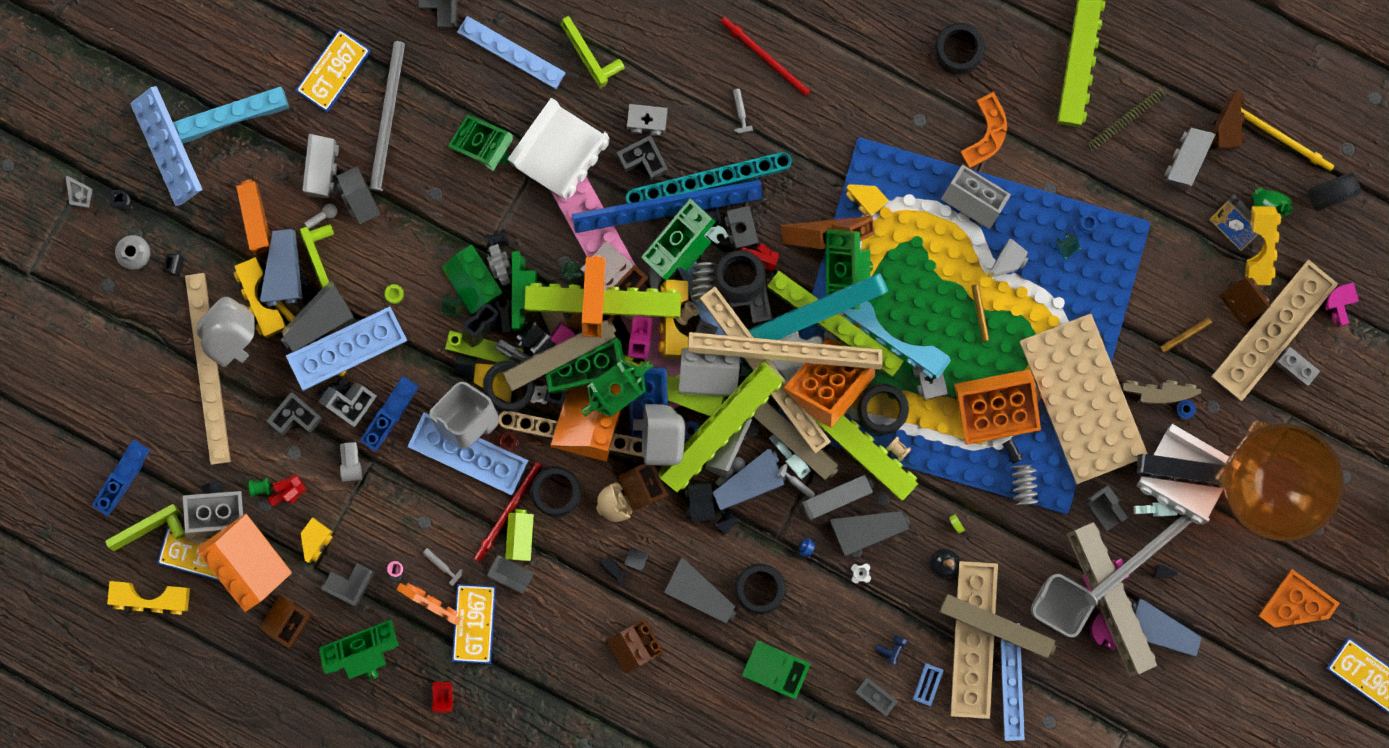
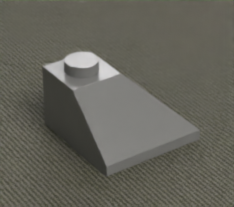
M1009 239L990 270L988 277L993 278L1015 272L1019 267L1024 268L1028 261L1026 257L1028 252L1014 240Z

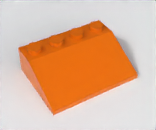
M828 337L822 343L843 346ZM804 363L783 387V390L813 418L832 428L874 379L875 369Z
M1030 369L954 384L966 445L1041 430L1035 382Z
M612 384L611 392L619 394L621 392L620 385ZM588 387L567 391L550 447L607 462L622 409L612 417L597 410L592 411L585 417L581 410L590 403Z
M247 513L199 545V555L244 612L260 603L292 573Z

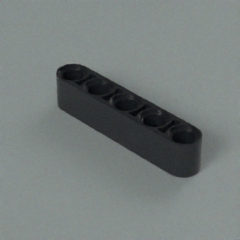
M1139 454L1137 457L1136 475L1209 487L1227 488L1229 487L1230 467L1178 458Z

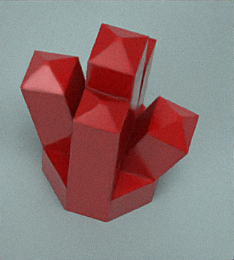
M764 244L757 245L758 251L744 247L739 249L755 254L763 263L765 270L771 272L774 270L779 253L771 251Z
M294 474L287 479L273 483L272 489L274 491L273 495L268 498V504L274 506L282 500L293 504L307 489L299 476Z

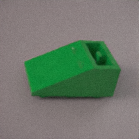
M757 640L742 676L796 700L811 663Z

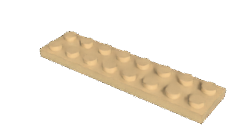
M1307 260L1270 304L1271 307L1261 315L1211 378L1241 402L1338 283L1310 260Z
M959 561L957 598L995 614L998 564ZM958 620L955 622L950 716L990 719L994 636Z

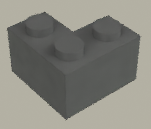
M651 135L616 152L625 172L643 164L651 181L668 173V168Z
M358 166L337 176L339 180L337 187L345 205L349 204L351 206L348 210L353 219L357 218L359 224L380 215L379 209Z
M354 382L345 396L337 390L328 387L318 403L349 425L355 427L377 396L363 385Z
M291 392L266 422L282 435H285L295 422H298L308 432L312 433L323 420V417L296 394Z

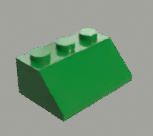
M473 245L457 253L441 267L471 315L475 314L483 305L491 304L504 295Z

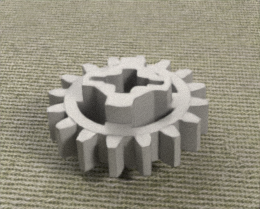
M498 244L489 247L491 256L487 257L494 278H499L502 286L511 284L509 274L512 273V267L506 251L501 253Z

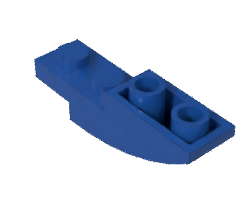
M403 376L360 441L376 452L397 424L420 386Z
M132 440L116 469L110 474L93 502L92 506L106 516L110 515L141 470L142 463L150 449L136 440Z

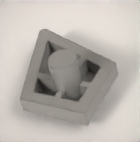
M66 176L69 204L89 208L93 189Z

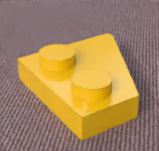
M475 363L474 383L483 388L484 377L493 365ZM503 370L493 380V392L495 396L503 401L511 402L512 390L502 374L506 370Z

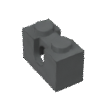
M750 206L727 211V216L724 219L726 227L731 228L732 235H729L731 247L735 246L736 250H739L742 247L748 248L758 245L759 242ZM743 224L746 227V231L738 233L735 230L736 225Z

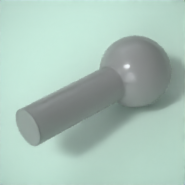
M330 203L324 205L322 212L304 223L305 227L310 229L325 218H334L337 215L336 206Z
M735 457L727 477L723 478L720 476L715 483L719 487L723 485L735 472H739L745 467V461L740 457Z

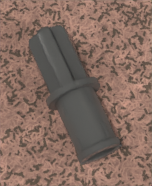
M499 340L496 344L495 349L508 356L509 360L522 363L531 358L520 351L519 347L515 348L503 340Z

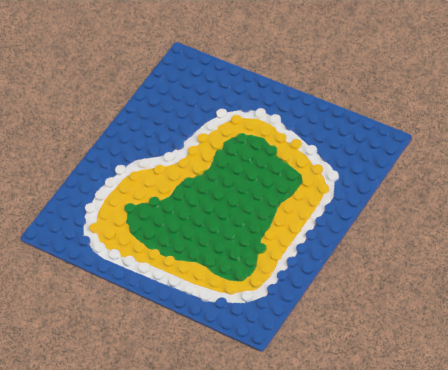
M858 138L834 220L864 217L858 209L860 206L857 202H852L846 196L847 191L845 189L849 184L876 186L889 200L873 216L875 234L860 241V249L870 250V260L873 263L870 266L873 267L870 276L881 273L888 288V292L868 300V302L871 303L880 325L892 337L910 345L935 346L947 354L951 361L943 371L948 394L924 400L923 396L920 397L917 386L920 383L919 379L914 376L913 366L906 362V357L901 355L899 358L904 362L892 378L885 375L879 369H875L874 379L846 410L844 417L849 421L853 419L860 426L859 430L863 434L867 432L874 438L873 443L877 447L881 445L886 449L898 437L903 445L911 449L899 461L903 467L1012 499L1019 494L1013 492V489L1018 488V486L1013 485L1012 482L1018 480V478L1012 477V474L1017 471L1011 467L1031 465V468L1036 469V472L1031 473V475L1037 477L1036 480L1031 481V483L1037 485L1032 491L1038 492V495L1032 497L1038 500L1033 505L1067 514L1070 510L1077 484L1074 481L1036 383L1040 431L968 445L965 444L954 384L1029 370V365L1019 341L1088 314H1092L1109 359L1112 362L1150 228V222L972 170L1011 194L992 227L988 229L941 200L961 166L868 139ZM1085 214L1095 216L1098 221V226L1092 233H1084L1079 228V219ZM1085 221V226L1091 227V222ZM1009 239L1014 240L1028 252L1026 255L1028 261L1024 268L1019 267L1015 272L993 278L988 277L990 270ZM826 248L812 293L817 299L826 296ZM974 284H979L989 341L982 342L974 303L971 287ZM841 312V313H838V314H840L842 317L845 318V316H844V314H843L842 312ZM816 324L801 330L800 338L808 340L816 335L820 336L823 341L828 337L845 346ZM872 334L869 335L874 340L876 339ZM888 345L884 346L889 351H891V347H889ZM927 376L925 381H929V384H932L931 381L934 380V377L929 378ZM874 385H893L900 389L907 398L909 405L907 420L899 430L892 434H874L868 431L859 420L857 411L859 400L863 393ZM876 394L867 404L868 417L877 425H890L898 418L899 404L889 394ZM825 433V435L831 441L828 445L843 449L827 433ZM1012 438L1020 454H1023V460L1015 464L1009 462L1010 458L1002 446L1004 442ZM889 450L887 456L892 460L894 458L898 460V457Z

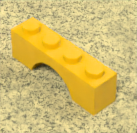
M1252 206L1250 225L1253 232L1260 234L1264 238V244L1261 251L1255 257L1247 260L1245 277L1253 278L1258 285H1271L1272 278H1275V267H1273V262L1277 260L1275 243L1279 242L1277 225L1281 223V215L1278 214L1275 207Z
M255 257L236 265L234 275L237 282L242 283L244 289L241 292L244 299H248L251 306L248 308L249 311L254 313V317L258 321L256 328L259 334H263L264 337L268 338L282 332L286 324L281 312L263 307L258 299V287L265 276L259 260Z
M665 280L659 286V290L663 293H666V289L677 290V293H681V305L688 301V281ZM661 317V322L658 326V332L661 334L658 352L661 353V359L681 360L682 348H688V337L678 331L673 318Z
M110 581L107 604L113 605V609L124 610L125 606H132L134 611H144V608H151V612L163 613V609L170 610V614L182 615V611H188L190 588L167 586L161 596L153 600H147L137 594L133 583Z

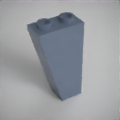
M296 230L273 231L260 300L263 303H267V306L278 305L279 301H285L286 304L297 303V299H302Z
M771 449L766 450L713 492L720 511L785 485L783 481L786 480V477L784 476L782 479L778 477L779 469L776 463L779 462L775 451L771 452Z
M1137 599L1136 602H1133V612L1139 619L1141 630L1146 635L1148 643L1191 656H1197L1201 642L1200 636L1142 599Z

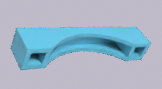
M278 87L175 121L173 125L183 144L237 122L289 109L284 90Z
M868 301L860 304V309H848L842 312L846 320L853 325L857 324L860 326V330L867 335L872 334L875 336V340L882 346L888 345L891 347V352L898 357L901 355L906 357V362L911 366L922 368V373L929 378L934 376L938 379L951 361L947 354L935 346L910 345L892 337L880 325L875 316L874 309Z

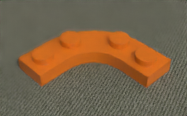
M994 92L976 101L985 117L987 131L984 138L978 143L960 152L969 169L991 158L999 150L1005 139L1007 131L1006 116Z

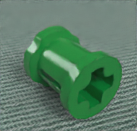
M269 478L254 482L249 480L250 496L255 497V495L265 493L271 495Z

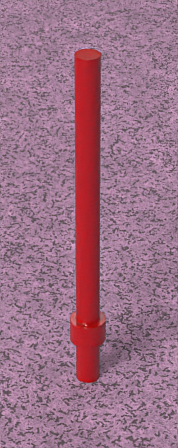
M725 16L722 18L720 23L731 31L730 34L732 36L738 37L805 97L810 93L806 86L742 32L743 29L740 26L734 25Z
M537 461L534 463L488 537L484 538L480 545L482 546L473 559L481 562L486 552L491 550L495 538L508 520V513L513 512L542 467Z

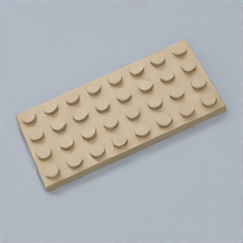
M1092 314L1019 341L1076 484L1137 461L1139 454H1148Z

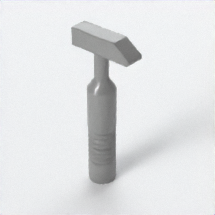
M735 89L733 94L738 117L742 122L743 128H738L734 131L740 134L753 131L752 125L746 127V114L741 90Z
M788 464L780 467L778 473L780 479L786 476L789 482L811 499L815 496V493L799 479L786 472Z
M428 548L422 553L442 572L448 573L453 578L449 582L452 586L462 576V569L454 575L449 567Z

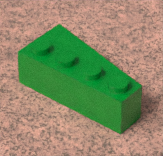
M615 338L609 343L601 345L546 373L549 392L557 394L588 387L589 384L624 360L621 340Z

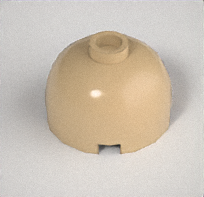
M616 482L608 485L599 493L598 505L596 506L598 513L611 522L624 521L631 517L629 515L632 514V507L626 495L623 496L621 492L623 487Z

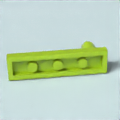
M567 16L562 19L561 26L599 89L607 84V78L625 69L620 59L600 68L571 18Z
M331 224L309 231L308 227L300 229L301 238L321 289L329 281L314 242L334 235Z
M449 331L446 350L496 363L510 359L495 349L497 342L483 339L479 345L471 347L462 340V333Z
M172 504L105 542L108 548L115 551L166 522L176 540L185 536V531L177 517L181 515V512L176 505Z

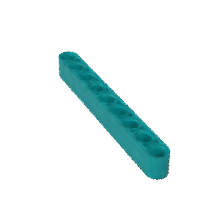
M780 152L635 188L627 193L626 202L627 204L631 203L629 198L633 194L638 195L640 201L651 200L648 197V192L651 190H656L659 193L657 198L733 185L785 172L791 166V157L788 153ZM779 158H786L788 164L780 166L777 161ZM766 162L770 168L767 171H762L759 168L760 163ZM743 167L750 168L751 173L748 176L741 174L740 170ZM728 171L732 173L733 177L730 180H724L722 174ZM706 176H711L714 179V183L707 185L703 180ZM693 181L696 186L694 189L689 190L685 187V183ZM674 185L677 188V192L669 194L666 191L667 187Z
M878 273L753 327L748 331L753 338L778 340L888 292V288L881 273Z

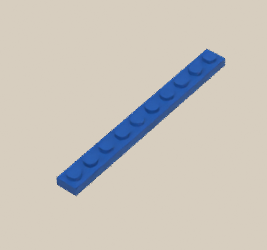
M760 180L575 213L572 214L575 233L677 215L689 199L696 202L703 210L762 199Z

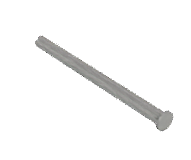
M395 41L393 45L370 186L368 187L372 191H383L381 186L405 43L401 41Z
M1185 514L1182 515L1094 590L1085 593L1086 600L1091 605L1096 606L1099 599L1192 523L1191 518Z

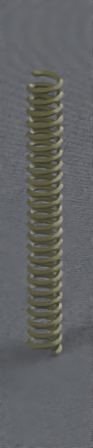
M1157 89V91H1154V94L1151 93V96H1148V98L1142 100V103L1139 102V105L1133 107V110L1130 109V112H1127V114L1121 116V119H1118V121L1112 123V126L1109 125V128L1103 130V133L1100 132V135H1097V137L1091 139V142H1088V146L1091 149V151L1094 152L1090 144H1092L1093 147L1097 149L1093 141L1096 143L1098 147H1100L1096 139L1100 142L1101 145H1103L1099 137L1106 143V140L1102 137V135H1104L1105 138L1109 140L1105 132L1108 134L1110 138H1112V136L1108 132V130L1112 133L1113 136H1115V133L1111 130V128H1113L1114 131L1118 133L1114 125L1117 127L1119 131H1121V129L1119 128L1117 123L1121 126L1122 129H1124L1120 121L1124 124V126H1127V124L1123 121V118L1126 120L1128 124H1130V122L1127 120L1126 116L1129 118L1131 122H1133L1129 114L1133 117V119L1136 120V117L1132 114V112H1134V114L1137 117H1139V115L1135 112V109L1138 111L1140 115H1142V113L1140 112L1138 107L1141 109L1143 113H1145L1141 105H1143L1145 110H1148V108L1144 105L1143 102H1145L1149 108H1151V106L1149 105V103H1147V100L1150 102L1152 106H1154L1153 102L1157 104V101L1153 98V96H1155V98L1158 101H1160V99L1156 96L1155 93H1157L1161 99H1163V97L1161 96L1159 91L1162 93L1164 97H1166L1162 89Z

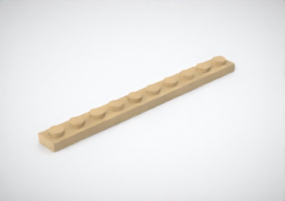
M205 273L186 275L211 465L229 463L231 459L218 364L203 352L202 339L197 335V323L210 309Z
M716 287L699 298L727 336L753 338ZM743 357L753 371L762 361H765L780 374L770 359ZM780 374L783 380L782 385L776 392L773 391L770 395L813 453L816 454L831 441L813 417L783 390L787 382Z
M689 332L688 352L870 369L882 368L881 349Z

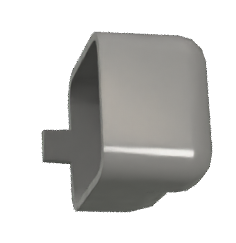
M230 297L219 299L197 323V335L202 339L203 352L207 357L222 367L227 366L234 358L243 363L249 357V354L243 349L254 336V313Z
M459 382L454 385L429 413L437 431L451 444L463 449L473 445L483 433H491L499 423V415L492 400L466 382Z
M644 404L643 419H633V430L642 431V453L645 465L679 464L683 459L684 419L670 406L664 404Z
M1053 574L1045 581L1033 601L1031 614L1036 620L1052 628L1062 636L1075 637L1080 633L1095 606L1091 605L1085 598V593L1091 591L1061 574Z

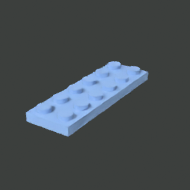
M157 86L150 87L130 104L175 206H179L202 191V188Z
M388 307L286 355V359L302 391L407 342V339L391 307Z
M425 412L408 444L409 448L510 495H513L528 463V460L481 438H478L468 448H458L437 431L430 415Z

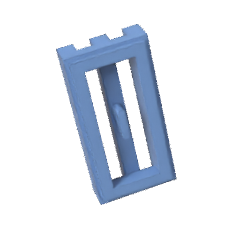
M925 663L912 700L931 706L944 670ZM931 669L922 697L920 699L918 698V695L921 690L925 675L927 673V670ZM937 671L938 675L936 677L929 700L926 701L925 698L929 686L931 684L934 672Z

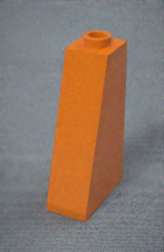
M252 180L242 181L241 185L236 187L249 249L255 255L268 252L271 236L258 184L255 181L252 182Z
M597 255L586 257L582 337L602 338L606 258Z

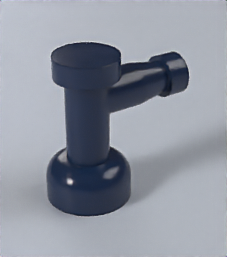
M894 635L893 642L895 645L893 650L877 645L875 652H880L887 656L886 661L897 665V658L902 646H907L909 640Z

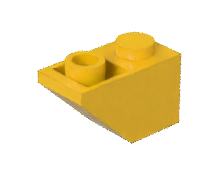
M849 184L845 189L847 191L846 196L852 202H857L860 206L858 209L864 216H874L889 201L876 186Z
M312 518L301 532L304 558L308 563H311L312 560L315 562L321 555L320 549L322 546H327L333 538L331 536L333 531L315 518Z

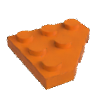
M1291 569L1258 617L1273 628L1325 620L1331 617L1340 603Z
M400 583L396 589L413 601L426 606L427 609L437 615L445 617L446 620L455 625L461 620L460 617L456 616L457 611L449 606L445 609L441 606L442 602L430 595L426 597V592L413 584L407 583L404 585Z

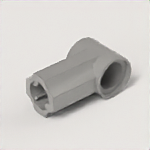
M357 443L340 444L342 482L362 480Z

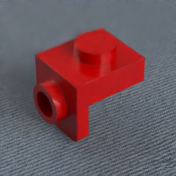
M433 682L432 711L438 713L451 712L453 707L452 682Z

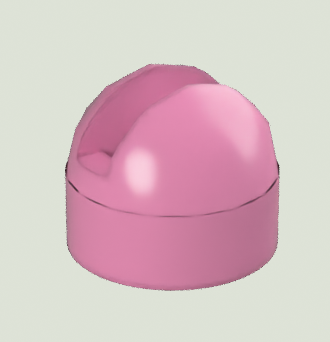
M392 561L387 566L388 574L393 577L401 575L403 571L402 564L397 561ZM393 564H396L395 574L392 573Z

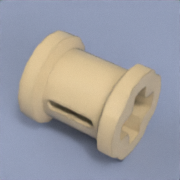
M687 301L680 310V318L675 319L684 326L690 318L699 314V310L692 301Z
M898 437L886 448L887 451L890 450L896 455L899 461L911 450L903 445Z

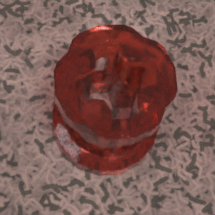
M508 432L501 436L500 444L504 449L511 451L518 446V438L513 433ZM509 436L514 440L510 447L504 443Z

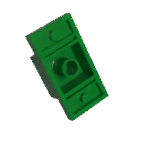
M467 114L448 147L464 155L472 162L494 171L499 162L503 165L509 162L510 154L505 151L513 140V135L506 130Z
M689 199L641 258L666 281L678 266L688 271L694 262L701 258L700 255L703 256L704 250L710 245L711 241L705 234L716 221L696 202Z
M826 230L827 296L870 277V272L873 270V267L870 266L873 263L870 260V250L860 249V232ZM860 304L850 309H860Z
M512 251V329L514 332H521L522 327H525V316L522 313H537L535 311H525L526 286H530V283H537L536 271H522L526 268V262L520 251Z
M390 619L319 648L325 674L334 673L344 668L349 679L365 673L367 680H372L371 674L376 679L378 677L376 669L386 665L383 652L390 651L399 645L394 624Z

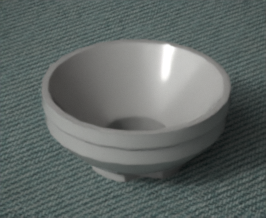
M126 236L116 245L115 256L122 267L129 270H137L145 266L149 261L150 247L139 236ZM128 246L136 248V253L132 257H128L125 254Z

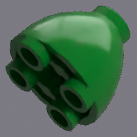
M1261 187L1251 196L1254 206L1275 207L1281 218L1289 215L1293 210L1291 206L1292 200L1280 192L1264 190Z

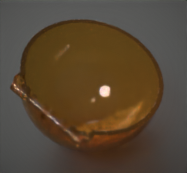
M1254 420L1247 430L1249 435L1243 436L1226 461V467H1222L1215 477L1216 480L1221 482L1219 486L1224 489L1230 510L1244 527L1266 539L1294 541L1316 533L1330 521L1341 501L1343 472L1336 453L1320 435L1310 429L1294 424L1269 425L1265 421L1260 424Z

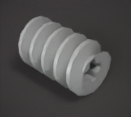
M702 262L692 266L694 270H697L692 273V276L697 278L692 280V284L696 286L691 289L692 292L696 293L691 296L692 300L702 303L699 298L716 287L710 284L712 281H715V278L711 276L715 270L711 269V267L717 265L716 263Z
M1031 465L1012 466L1011 468L1017 471L1012 474V477L1018 478V480L1012 482L1013 485L1018 486V488L1013 489L1014 493L1019 494L1013 497V500L1019 501L1015 505L1037 503L1038 500L1032 498L1038 495V492L1032 491L1037 485L1031 483V481L1037 479V477L1031 475V473L1036 472V469L1031 468Z

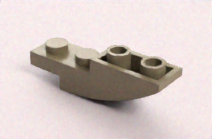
M1127 380V383L1121 384V389L1124 393L1139 395L1138 403L1170 404L1192 398L1201 393V389H1196L1197 385L1185 384V386L1177 385V381L1166 380V383H1161L1160 389H1157V385L1146 384V387L1139 386V382Z

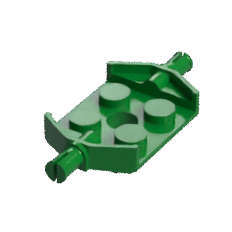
M625 360L620 361L588 385L590 403L581 410V413H584L583 415L586 417L592 411L597 410L612 417L646 392L644 374L654 367L653 364H650L651 362L648 360L640 367H637ZM612 384L620 385L621 392L619 394L611 392Z

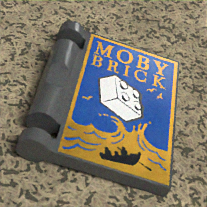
M1234 194L1208 220L1241 252L1259 234L1253 232L1250 225L1251 210L1241 200L1236 205L1232 203L1237 197Z

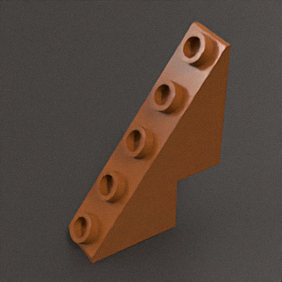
M873 216L781 225L783 244L823 249L826 247V230L829 229L860 232V241L875 234Z

